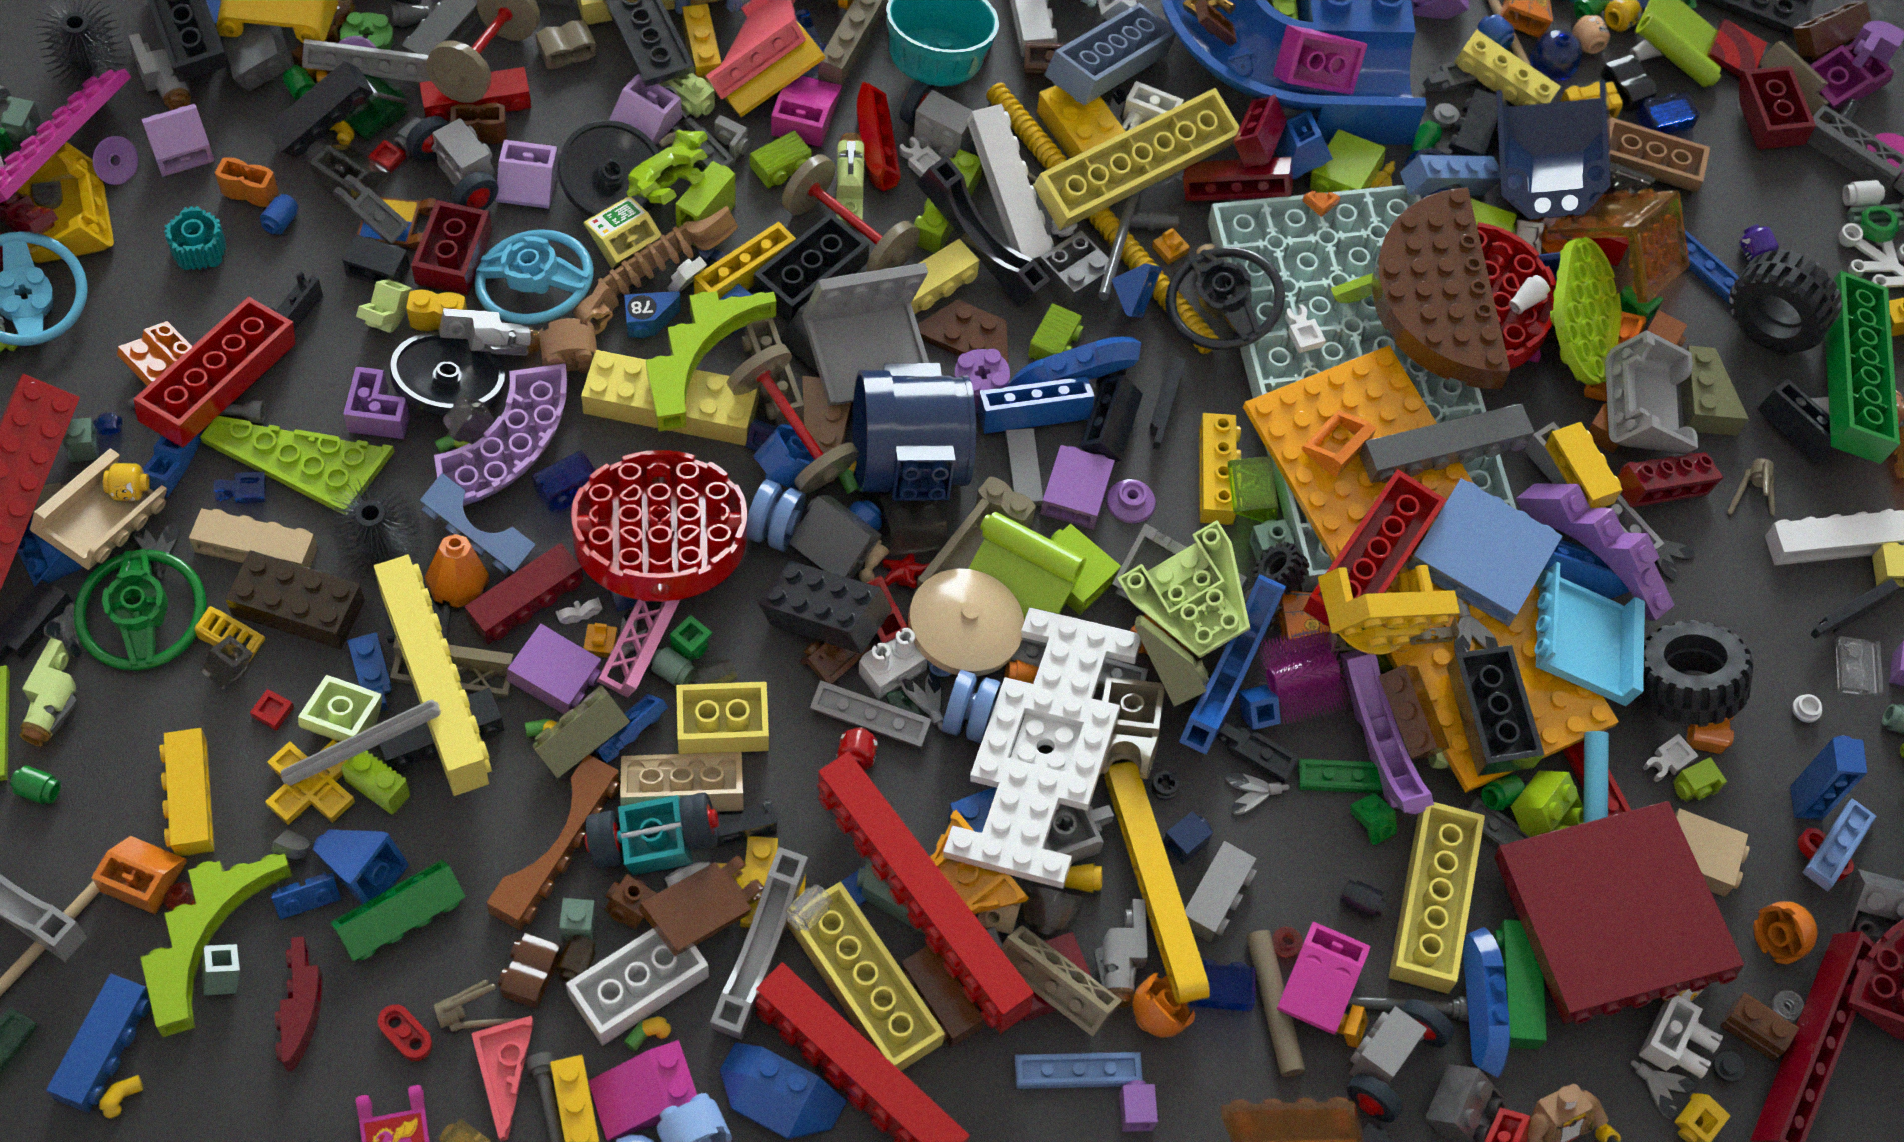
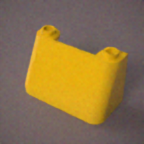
M220 0L217 29L220 36L238 37L244 30V23L292 27L296 37L302 43H304V39L325 42L339 3L338 0Z
M65 142L16 192L28 195L34 205H36L33 198L32 184L60 181L63 201L59 207L53 209L58 220L53 222L55 224L53 228L42 235L60 242L75 256L104 251L114 244L104 182L96 174L93 160L68 142ZM27 243L32 261L38 264L62 259L48 248Z

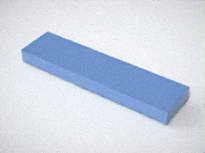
M1852 798L1845 805L1802 873L1828 892L1837 881L1877 816Z
M1140 1052L1015 1055L1014 1058L1016 1089L1121 1087L1127 1085L1130 1081L1142 1080Z

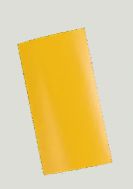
M798 22L797 24L804 34L806 41L724 98L740 117L746 115L826 58L814 40Z

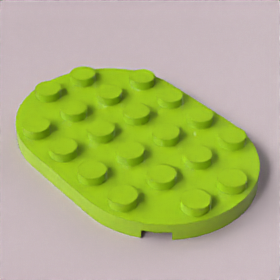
M1588 237L1570 240L1566 243L1563 250L1560 251L1559 270H1557L1556 290L1553 292L1554 305L1553 310L1550 312V319L1555 326L1561 348L1560 357L1562 362L1569 365L1577 381H1582L1587 385H1596L1606 381V357L1610 350L1618 345L1621 325L1620 294H1616V285L1613 280L1615 275L1606 255L1596 242Z

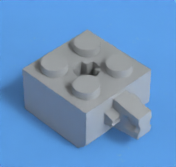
M1060 804L1059 809H1056L1044 849L1072 856L1071 864L1101 853L1104 843L1100 832H1102L1101 827L1111 823L1114 817L1110 806L1107 805L1094 810L1092 806H1089L1087 811Z

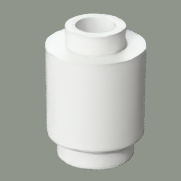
M1878 180L1851 182L1850 185H1845L1843 188V202L1846 206L1851 205L1852 208L1877 206L1885 197L1884 186L1880 185Z

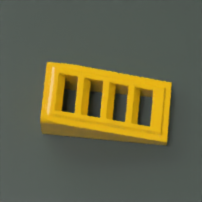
M211 606L195 626L198 639L249 663L265 641V636ZM225 627H227V631L224 633L222 637H220V633L223 631ZM236 632L240 633L233 644L230 643ZM247 637L251 640L245 649L242 650L240 648Z

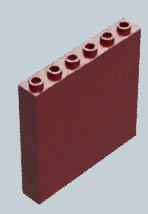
M1669 801L1499 845L1494 857L1563 1024L1572 1021L1575 1024H1582L1591 1020L1594 1015L1603 1013L1604 1016H1611L1620 1012L1623 1007L1632 1005L1633 1008H1640L1649 1004L1652 999L1661 997L1662 1000H1669L1678 996L1681 991L1690 989L1691 992H1698L1707 988L1710 983L1719 981L1720 984H1727L1738 978L1737 975L1743 968L1744 962Z

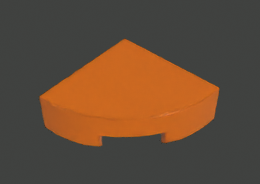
M1311 191L1303 196L1302 201L1322 217L1339 204L1341 197L1332 192L1327 194Z

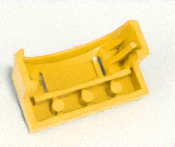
M1418 565L1413 570L1399 574V593L1364 594L1355 599L1352 596L1346 567L1334 569L1318 577L1332 634L1338 633L1352 647L1367 654L1383 655L1391 653L1401 646L1410 643L1409 638L1429 631L1430 625L1446 624L1449 622V617L1460 613L1455 590L1433 591L1428 565ZM1386 623L1387 628L1382 627V624Z

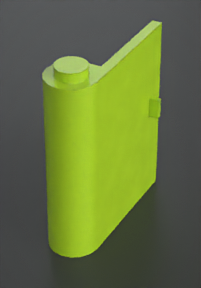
M1649 0L1636 28V33L1702 87L1713 86L1720 79L1721 68L1707 57L1717 30L1681 0Z
M994 512L992 515L987 514L980 526V529L983 531L982 536L984 540L968 569L985 573L1003 583L1017 599L1023 612L1024 621L1029 607L1060 614L1085 567L1086 558L998 512Z

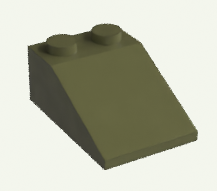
M1142 615L1136 617L1135 628L1173 705H1179L1206 692V682L1209 681V674L1203 661H1196L1190 651Z

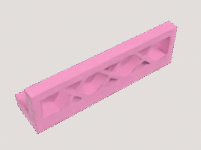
M637 600L597 682L628 698L637 689L680 600L661 601L659 609L650 612L645 601ZM645 618L649 630L647 633L637 635L633 623L635 620ZM633 642L637 654L635 657L625 659L621 647L623 644ZM621 666L625 676L622 684L607 677L611 668Z

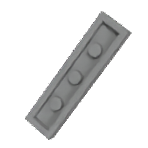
M821 680L810 706L812 711L920 749L923 747L932 723V719Z

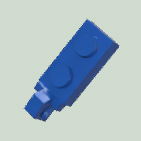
M377 632L347 640L360 687L382 694L380 712L388 710L384 694L390 693L392 686Z
M646 694L625 713L630 722L594 750L600 760L608 763L617 757L620 749L635 741L639 733L649 724L655 723L668 708L665 701Z

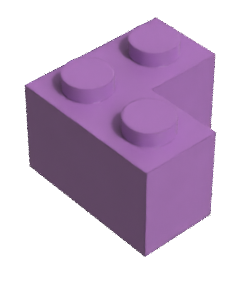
M363 367L355 368L343 413L347 430L351 433L404 439L410 418L408 404L404 397L387 395L388 385L384 370Z

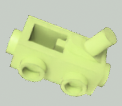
M694 73L659 83L660 86L669 85L676 89L677 96L681 97V108L687 116L690 113L696 118L702 113L708 115L715 106L713 87L703 78L695 76Z

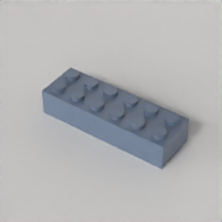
M1138 3L1057 49L1054 52L1045 76L1085 106L1167 56L1176 38V34L1168 23L1141 3Z

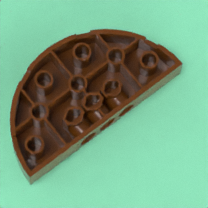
M1458 188L1438 192L1408 207L1398 216L1385 235L1372 275V294L1376 312L1385 330L1388 329L1396 339L1395 344L1421 367L1446 380H1449L1451 377L1466 382V386L1502 389L1510 373V367L1468 188Z

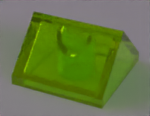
M1271 456L1228 461L1234 513L1260 522L1268 520L1277 521L1278 503Z

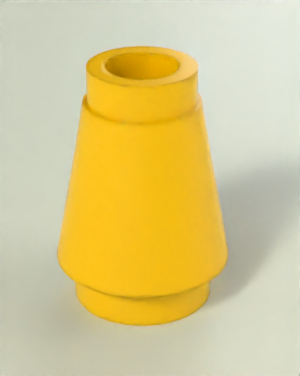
M1095 863L1070 866L1064 886L1093 894L1094 891H1101L1102 866H1095Z

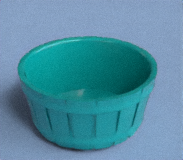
M987 0L888 1L886 23L889 31V52L892 61L903 74L905 73L911 79L919 80L928 85L953 86L970 80L980 70L987 51L995 40L999 27L997 13Z

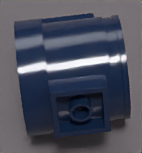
M884 363L883 370H858L853 395L852 441L859 451V457L856 460L855 479L860 493H889L891 491L892 501L949 500L952 485L969 486L975 464L976 412L971 380L967 375L959 377L941 375L940 363Z

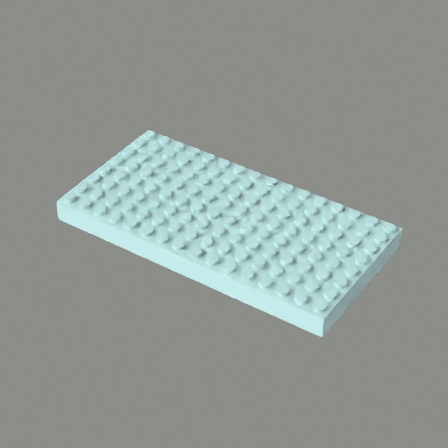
M1405 185L1332 192L1341 197L1340 202L1322 217L1302 201L1304 195L1212 204L1207 223L1213 245L1217 248L1239 247L1260 254L1273 264L1284 283L1285 304L1276 325L1260 340L1240 348L1253 398L1390 345L1437 424L1486 412L1479 388L1466 386V382L1451 377L1449 380H1446L1431 373L1409 358L1395 344L1396 339L1388 329L1385 330L1379 319L1373 301V294L1357 302L1339 303L1331 292L1332 287L1373 273L1378 254L1389 228L1408 207L1421 200L1420 195H1409ZM1232 257L1222 258L1224 262H1232L1234 264L1239 262L1248 270L1252 287L1251 306L1260 326L1269 316L1274 304V289L1270 278L1260 267L1249 261ZM1304 305L1307 309V320H1316L1326 340L1324 347L1298 353L1288 333L1290 324L1285 320L1286 310L1290 308L1294 315L1299 316V306ZM1266 448L1283 517L1286 519L1289 529H1293L1296 541L1294 546L1308 559L1307 562L1310 566L1306 568L1309 571L1308 575H1303L1305 581L1303 584L1301 583L1303 592L1314 591L1319 583L1318 577L1327 572L1332 565V561ZM1500 454L1490 458L1486 456L1478 457L1469 463L1462 464L1473 483L1481 490L1501 498L1507 505L1516 509Z

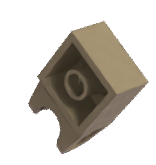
M1106 677L1103 701L1120 705V712L1100 774H1106L1113 762L1127 759L1138 766L1140 779L1149 778L1158 749L1165 692L1163 683Z

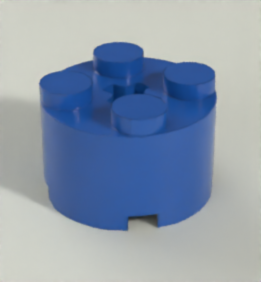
M787 424L779 425L754 454V459L766 472V479L796 490L798 488L794 480L814 461L796 432Z

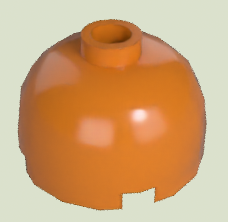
M1781 901L1759 910V917L1753 924L1755 940L1764 954L1769 951L1776 958L1773 961L1781 964H1790L1804 958L1814 948L1818 936L1817 924L1806 908L1794 902Z
M1154 973L1136 989L1132 1002L1136 1023L1143 1031L1161 1038L1173 1037L1194 1022L1195 1012L1194 1010L1189 1011L1187 1006L1189 1002L1176 1003L1167 976L1161 979L1157 977L1159 973Z

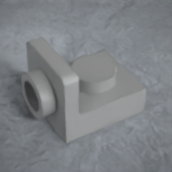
M719 115L714 122L715 138L721 143L729 145L730 155L736 160L740 154L746 152L749 146L747 127Z

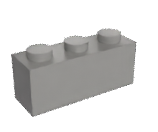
M1226 841L1223 842L1185 909L1192 933L1210 943L1215 934L1220 936L1223 934L1230 921L1225 918L1229 909L1233 911L1237 909L1243 897L1239 893L1243 884L1249 887L1257 872L1252 869L1257 858Z

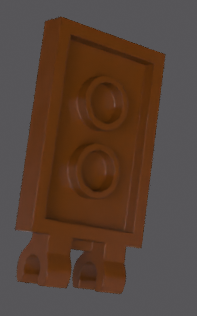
M737 856L730 860L723 868H720L714 862L640 903L639 911L676 957L748 916L752 909L749 904L761 898L759 893L763 891L764 887L756 879L742 890L735 879L742 876L743 872L741 869L745 868L746 864L740 856Z

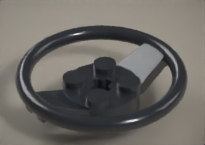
M1239 247L1204 249L1195 256L1189 257L1172 276L1166 292V311L1173 327L1189 342L1212 350L1238 349L1260 340L1276 325L1285 304L1284 283L1273 264L1256 252ZM1232 257L1249 261L1260 267L1270 278L1274 289V304L1269 316L1260 326L1251 306L1252 287L1248 270L1239 262L1234 264L1232 262H1224V259L1218 258ZM1191 270L1194 271L1198 278L1196 291L1200 306L1207 313L1212 314L1213 318L1217 320L1225 319L1238 336L1237 338H1208L1194 332L1182 321L1177 310L1176 297L1181 282Z

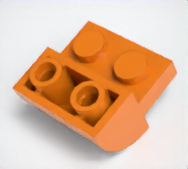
M166 321L144 329L142 338L119 346L117 355L148 386L192 346Z

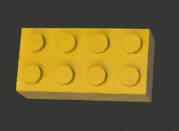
M1053 86L1039 92L1037 113L1070 159L1126 132L1100 96L1084 106L1058 86Z

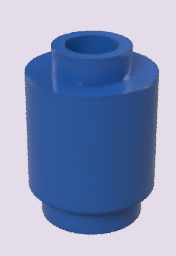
M286 194L275 197L259 217L262 228L270 234H282L297 215V209L299 208L297 202Z

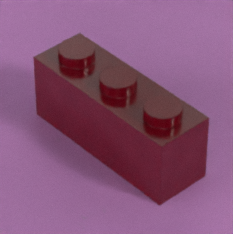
M1276 94L1251 101L1233 141L1245 168L1252 166L1261 167L1270 162L1286 125L1287 119Z

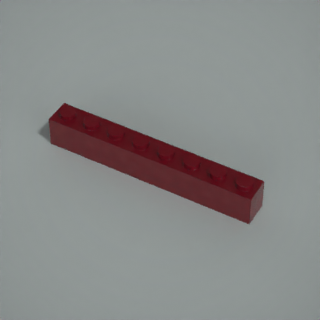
M1862 931L1832 935L1796 1026L1799 1029L1782 1059L1751 1136V1142H1806L1857 1012L1847 1005L1853 980L1861 963L1875 945Z

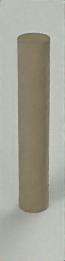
M1269 930L1252 932L1246 938L1281 1077L1296 1076L1305 1072V1066L1292 1016L1277 1010L1285 988L1271 933Z

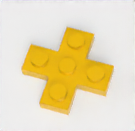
M333 739L322 750L337 744V742ZM289 741L267 763L282 778L280 774L282 769L307 758V756ZM348 759L293 785L284 784L265 801L267 807L289 825L312 804L333 823L355 803L354 797L336 782L343 775L341 767Z
M748 836L746 867L741 869L743 872L742 876L735 879L742 890L756 879L760 881L763 887L765 886L769 870L778 850V838ZM717 863L720 868L726 865L725 863ZM806 875L796 901L804 902ZM760 899L749 904L752 908L748 916L741 919L740 927H751Z

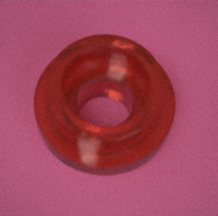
M185 882L172 885L164 895V903L167 908L173 910L175 907L183 904L194 905L195 896L192 885Z
M1291 927L1279 928L1272 937L1276 953L1283 957L1297 955L1303 946L1302 936L1296 929ZM1288 937L1292 939L1293 944H1285L1283 938Z

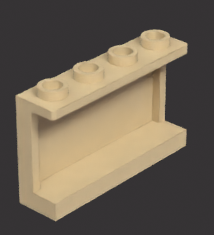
M111 448L34 512L30 531L87 570L91 569L97 562L103 563L115 546L121 547L127 541L132 531L135 529L139 531L146 524L148 517L153 513L157 515L166 504L164 497L167 488L163 485L155 491L150 488L148 491H144L142 498L138 501H114L110 498L109 494L104 492V472L109 470L113 464L118 463L120 456Z

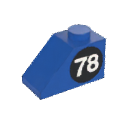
M680 292L624 295L628 338H645L657 335L681 311Z

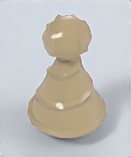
M881 540L877 542L866 559L865 569L859 572L858 577L864 583L874 579L872 570L875 566H878L886 555L890 554L889 549L881 545Z

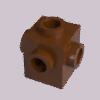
M626 874L620 884L615 881L605 897L609 899V902L604 911L609 913L615 921L625 923L636 930L644 918L643 914L639 911L640 903L657 893L649 889L643 881Z

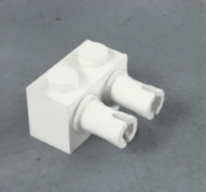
M1136 81L1126 99L1122 118L1125 121L1122 127L1125 131H1128L1183 104L1184 100Z
M903 628L901 632L898 631L896 638L886 643H878L877 647L874 646L872 650L866 652L859 661L858 674L878 700L900 687L902 679L911 680L926 671L928 660L916 648L914 644L915 634L909 628Z
M1678 995L1667 1000L1662 1005L1639 1056L1665 1071L1672 1066L1679 1065L1702 1079L1708 1070L1706 1067L1710 1066L1711 1061L1687 1049L1686 1044L1690 1039L1711 1053H1714L1720 1045L1719 1042L1723 1036L1698 1023V1018L1703 1009Z

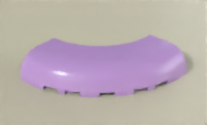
M566 363L509 371L510 387L505 410L492 426L483 433L484 437L472 445L468 443L456 450L434 455L437 478L443 473L465 490L463 506L489 497L512 484L526 473L547 449L557 431L565 405L567 392Z

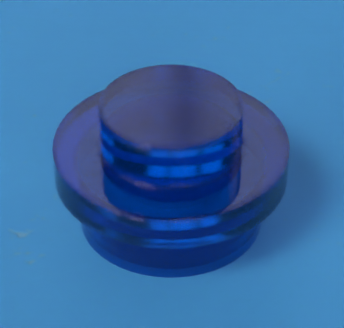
M106 412L99 414L93 423L98 434L112 435L121 431L123 418L116 416V413Z

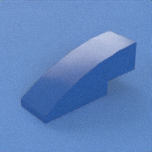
M207 426L183 448L161 436L153 446L154 455L142 468L144 474L149 475V488L155 491L163 485L167 488L165 497L170 495L193 459L201 442L200 436Z

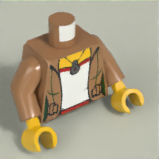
M1571 1084L1562 1087L1559 1091L1537 1102L1531 1115L1527 1142H1570L1594 1130V1126L1598 1127L1595 1136L1600 1142H1607L1609 1136L1620 1142L1621 1136L1607 1124L1608 1118L1599 1099L1586 1090L1581 1091L1578 1085Z

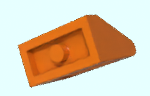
M1338 410L1302 446V450L1336 478L1360 453L1365 441L1373 438L1377 428L1368 421ZM1339 424L1354 435L1337 454L1318 447Z

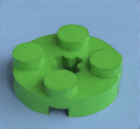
M350 13L347 16V21L343 23L340 29L341 40L349 36L363 37V34H372L368 36V40L377 49L390 50L394 42L392 27L387 16L383 14Z

